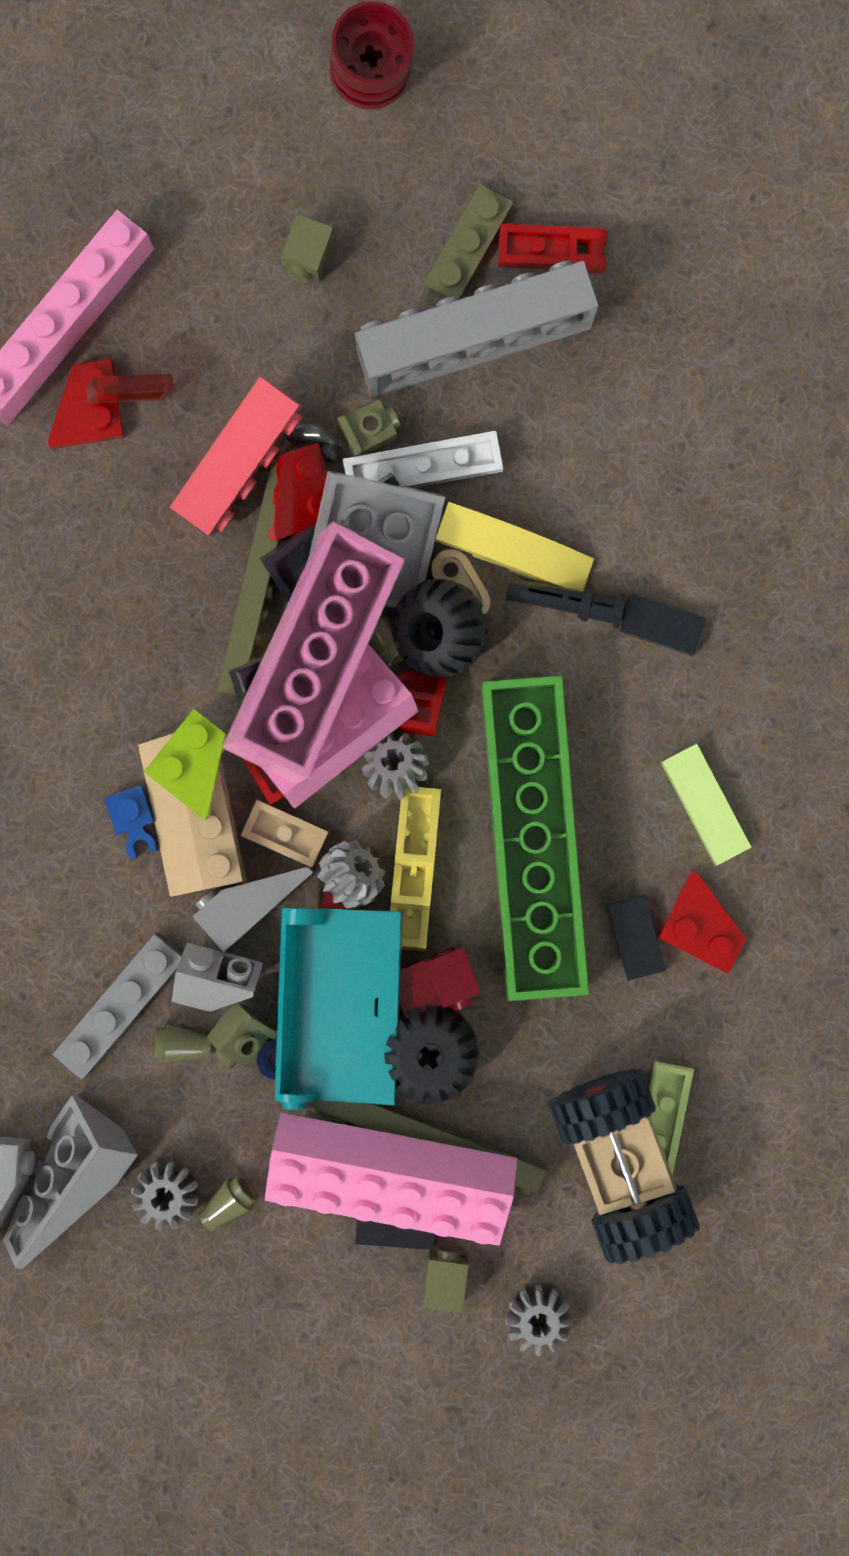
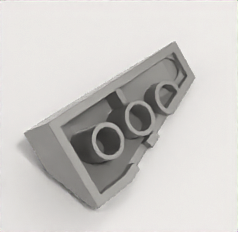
M72 1095L52 1123L46 1138L53 1142L45 1161L36 1160L33 1170L36 1177L30 1195H24L20 1198L3 1239L11 1260L17 1269H23L112 1190L137 1157V1153L124 1129L78 1096Z

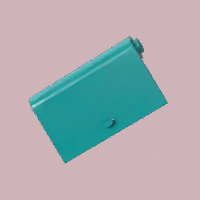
M282 907L275 1101L282 1102L283 1109L304 1110L306 1109V1103L316 1100L396 1105L397 1079L393 1081L387 1072L392 1070L393 1067L392 1064H385L384 1053H391L392 1048L386 1046L387 1040L390 1035L396 1038L398 1033L395 1028L399 1020L403 912ZM377 998H378V1016H377V1014H376V1002H377Z

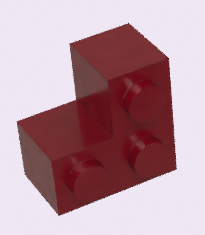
M462 943L401 967L400 1005L406 1019L409 1018L406 1011L418 1007L419 1014L426 1011V1006L442 1005L445 1008L451 1005L453 1011L463 1009L476 1003L474 996L481 993Z

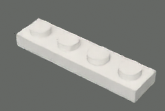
M496 431L343 459L347 475L378 481L391 472L396 477L400 486L408 488L424 487L503 472Z

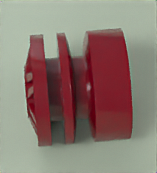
M362 1L347 8L337 19L331 36L330 78L337 93L349 104L362 109H380L394 103L404 92L409 79L414 53L413 32L407 19L395 7L380 1ZM370 60L371 64L376 67L370 68L369 63L364 61Z

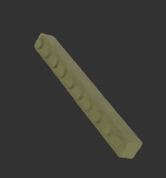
M278 455L271 463L217 690L219 693L235 697L236 694L229 670L257 659V656H254L256 646L260 647L263 638V632H260L261 623H266L269 611L265 606L267 599H272L274 585H271L272 577L259 558L285 542V538L270 541L268 536L269 528H273L275 505H272L274 488L278 482L276 475Z
M316 1100L306 1104V1106L311 1107V1112L321 1116L324 1113L333 1116L334 1121L341 1124H347L348 1121L356 1124V1127L515 1157L517 1158L516 1189L528 1195L531 1192L538 1193L546 1172L545 1167L382 1104Z

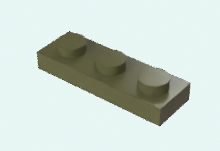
M479 184L427 276L423 288L442 299L458 296L460 300L499 233L500 223L504 224L512 210L513 202Z

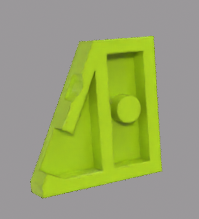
M193 709L144 770V773L202 819L207 820L211 812L210 806L214 787L217 784L220 769L219 763L224 750L222 747L227 734Z

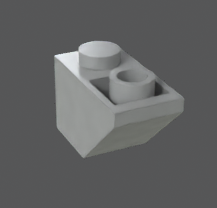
M187 942L176 969L172 1002L211 1012L252 998L262 971L263 962Z

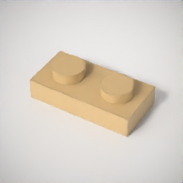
M256 800L241 836L313 868L329 832Z

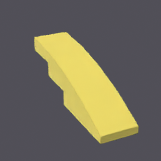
M451 502L447 504L435 542L473 554L472 557L507 568L509 572L544 584L583 591L594 558L560 543Z
M408 787L404 789L405 796L400 804L390 911L403 912L401 950L426 952L441 789L418 787V792L414 793Z

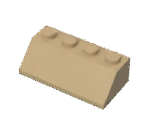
M173 734L138 745L143 771ZM221 759L217 784L214 787L210 806L211 812L207 820L202 819L144 773L170 897L247 880Z

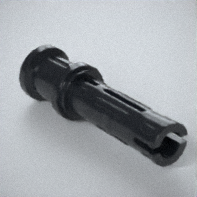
M510 576L506 600L578 614L577 618L581 619V621L587 622L588 619L612 623L613 628L619 629L626 594L621 593L617 597L597 593L593 587L578 591Z

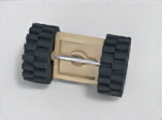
M629 1069L625 1072L624 1070L616 1072L613 1075L608 1074L599 1079L591 1080L586 1084L571 1088L572 1090L564 1091L558 1097L551 1099L548 1105L561 1141L565 1144H574L599 1213L594 1215L591 1222L605 1260L608 1263L617 1262V1264H623L628 1260L635 1262L639 1261L642 1257H653L655 1253L661 1251L664 1253L671 1250V1247L674 1245L679 1246L685 1243V1239L692 1238L695 1232L699 1231L700 1225L685 1186L675 1184L651 1120V1113L656 1111V1106L641 1069Z

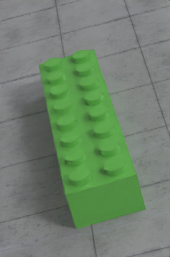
M562 676L482 682L481 694L506 997L508 1001L589 995Z

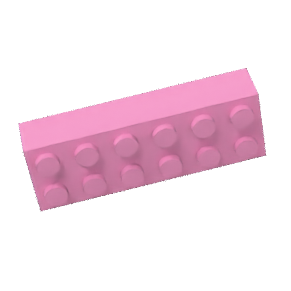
M332 522L320 533L223 744V749L295 784L309 777L405 559L335 522Z
M281 1113L271 1151L265 1201L275 1202L282 1206H296L316 1210L324 1214L332 1213L353 1217L360 1221H373L394 1225L401 1229L410 1228L430 1232L443 1237L451 1236L472 1240L479 1244L500 1246L514 1197L517 1158Z

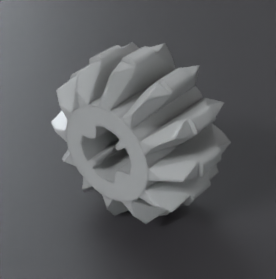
M390 733L386 737V743L382 744L380 741L374 746L376 751H367L364 754L368 764L362 767V772L365 777L370 778L368 785L371 790L380 789V794L386 799L395 790L398 799L403 800L405 796L404 789L409 787L412 792L417 793L419 788L415 780H427L428 775L423 768L429 765V759L427 755L421 754L423 746L419 741L411 743V738L406 733L396 741L394 734ZM396 761H400V763H398V769L395 771H391V769H393L394 767L393 763Z
M357 840L348 843L343 841L329 849V852L318 863L321 872L317 877L325 882L326 885L323 892H330L333 895V903L342 902L346 909L356 906L360 908L361 906L368 905L385 886L382 877L386 872L378 867L377 864L380 858H374L370 854V846L362 848Z
M174 1161L168 1162L165 1173L158 1162L151 1165V1174L142 1171L137 1177L142 1185H136L131 1190L132 1195L142 1198L132 1205L133 1210L140 1211L145 1209L146 1213L142 1217L141 1222L146 1224L152 1217L155 1218L156 1230L163 1229L166 1219L172 1229L178 1228L180 1225L179 1217L189 1220L193 1215L192 1210L188 1206H196L199 1203V1197L189 1193L198 1187V1182L191 1180L185 1183L184 1179L190 1171L185 1167L178 1175L175 1174L176 1166ZM162 1188H166L165 1193L170 1190L174 1195L169 1204L165 1203V1198L161 1202L157 1197Z
M535 1285V1295L531 1297L528 1291L522 1288L519 1292L523 1302L510 1299L508 1305L514 1313L505 1315V1324L512 1326L508 1332L510 1340L520 1339L519 1348L523 1352L527 1351L533 1344L535 1355L539 1357L543 1353V1345L548 1344L549 1349L552 1352H556L558 1347L555 1338L567 1341L569 1335L564 1327L573 1324L572 1316L565 1314L569 1309L567 1300L557 1301L558 1292L554 1288L549 1290L545 1297L543 1296L541 1285ZM539 1314H544L546 1323L541 1325L538 1322L539 1327L533 1326L531 1317L536 1315L539 1318Z

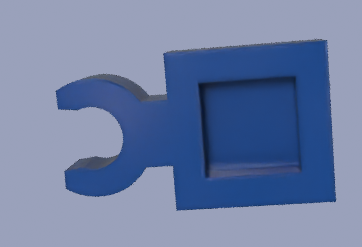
M138 786L105 797L104 800L116 835L128 833L129 838L126 842L128 856L131 859L138 857L135 846L139 840H145L148 843L150 852L157 851L156 839L147 833L145 826L154 823V818L144 787Z

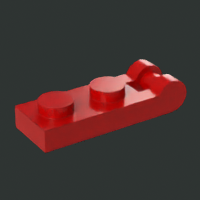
M500 223L498 267L550 269V267L559 262L571 260L573 264L584 261L588 273H603L606 271V257L603 256V246L607 244L608 232L602 228ZM577 244L588 246L587 254H577Z

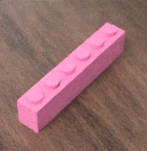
M119 210L114 212L1 348L0 420L8 426L153 252L154 247L148 234Z

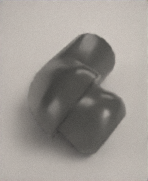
M299 423L290 436L285 434L288 442L318 443L324 461L334 462L338 458V450L341 449L339 439L320 424Z

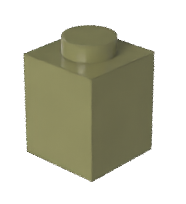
M296 214L280 257L283 270L287 271L286 274L290 278L302 283H308L309 279L320 282L335 241L333 227Z
M438 1247L437 1252L429 1251L423 1292V1308L463 1313L469 1263L468 1256L461 1255V1250L452 1247Z

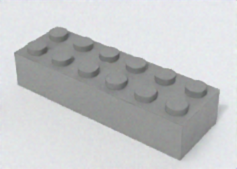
M571 260L562 261L550 267L549 272L535 276L533 272L524 273L515 277L511 284L497 288L495 284L486 285L477 289L474 295L459 300L458 296H452L439 301L436 304L437 307L425 311H421L420 308L407 310L401 313L397 320L384 323L382 320L366 323L360 328L361 331L355 332L357 355L371 398L591 329L598 309V303L584 261L574 264Z

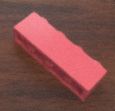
M259 377L170 508L207 535L213 534L216 529L222 533L235 516V513L230 509L237 499L241 498L245 501L256 486L257 481L253 479V476L262 465L267 469L278 455L280 449L275 445L283 433L290 436L301 422L303 417L298 412L302 405L266 378Z

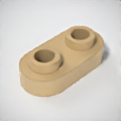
M447 549L440 552L432 563L431 572L433 579L451 580L464 585L472 591L473 596H477L483 605L482 613L487 615L490 608L489 594L466 555L455 549ZM446 565H455L458 568V574L455 577H447L443 572Z

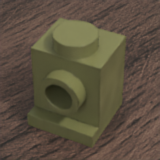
M380 399L347 416L342 415L337 418L339 428L354 457L372 454L398 441L395 430L401 427L398 417L392 406L389 405L384 408ZM371 419L377 421L378 427L373 431H368L363 426L365 422Z
M237 1002L229 1006L206 1038L217 1049L214 1056L223 1064L233 1068L236 1063H239L247 1068L269 1037L273 1040L276 1038L277 1031L263 1016Z

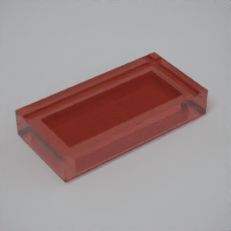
M172 374L100 376L92 380L86 391L88 402L157 401L163 400L172 391L174 383Z

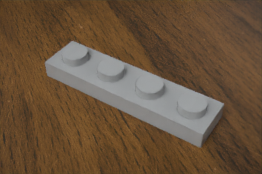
M154 934L52 1055L83 1080L176 971L182 955L158 934Z

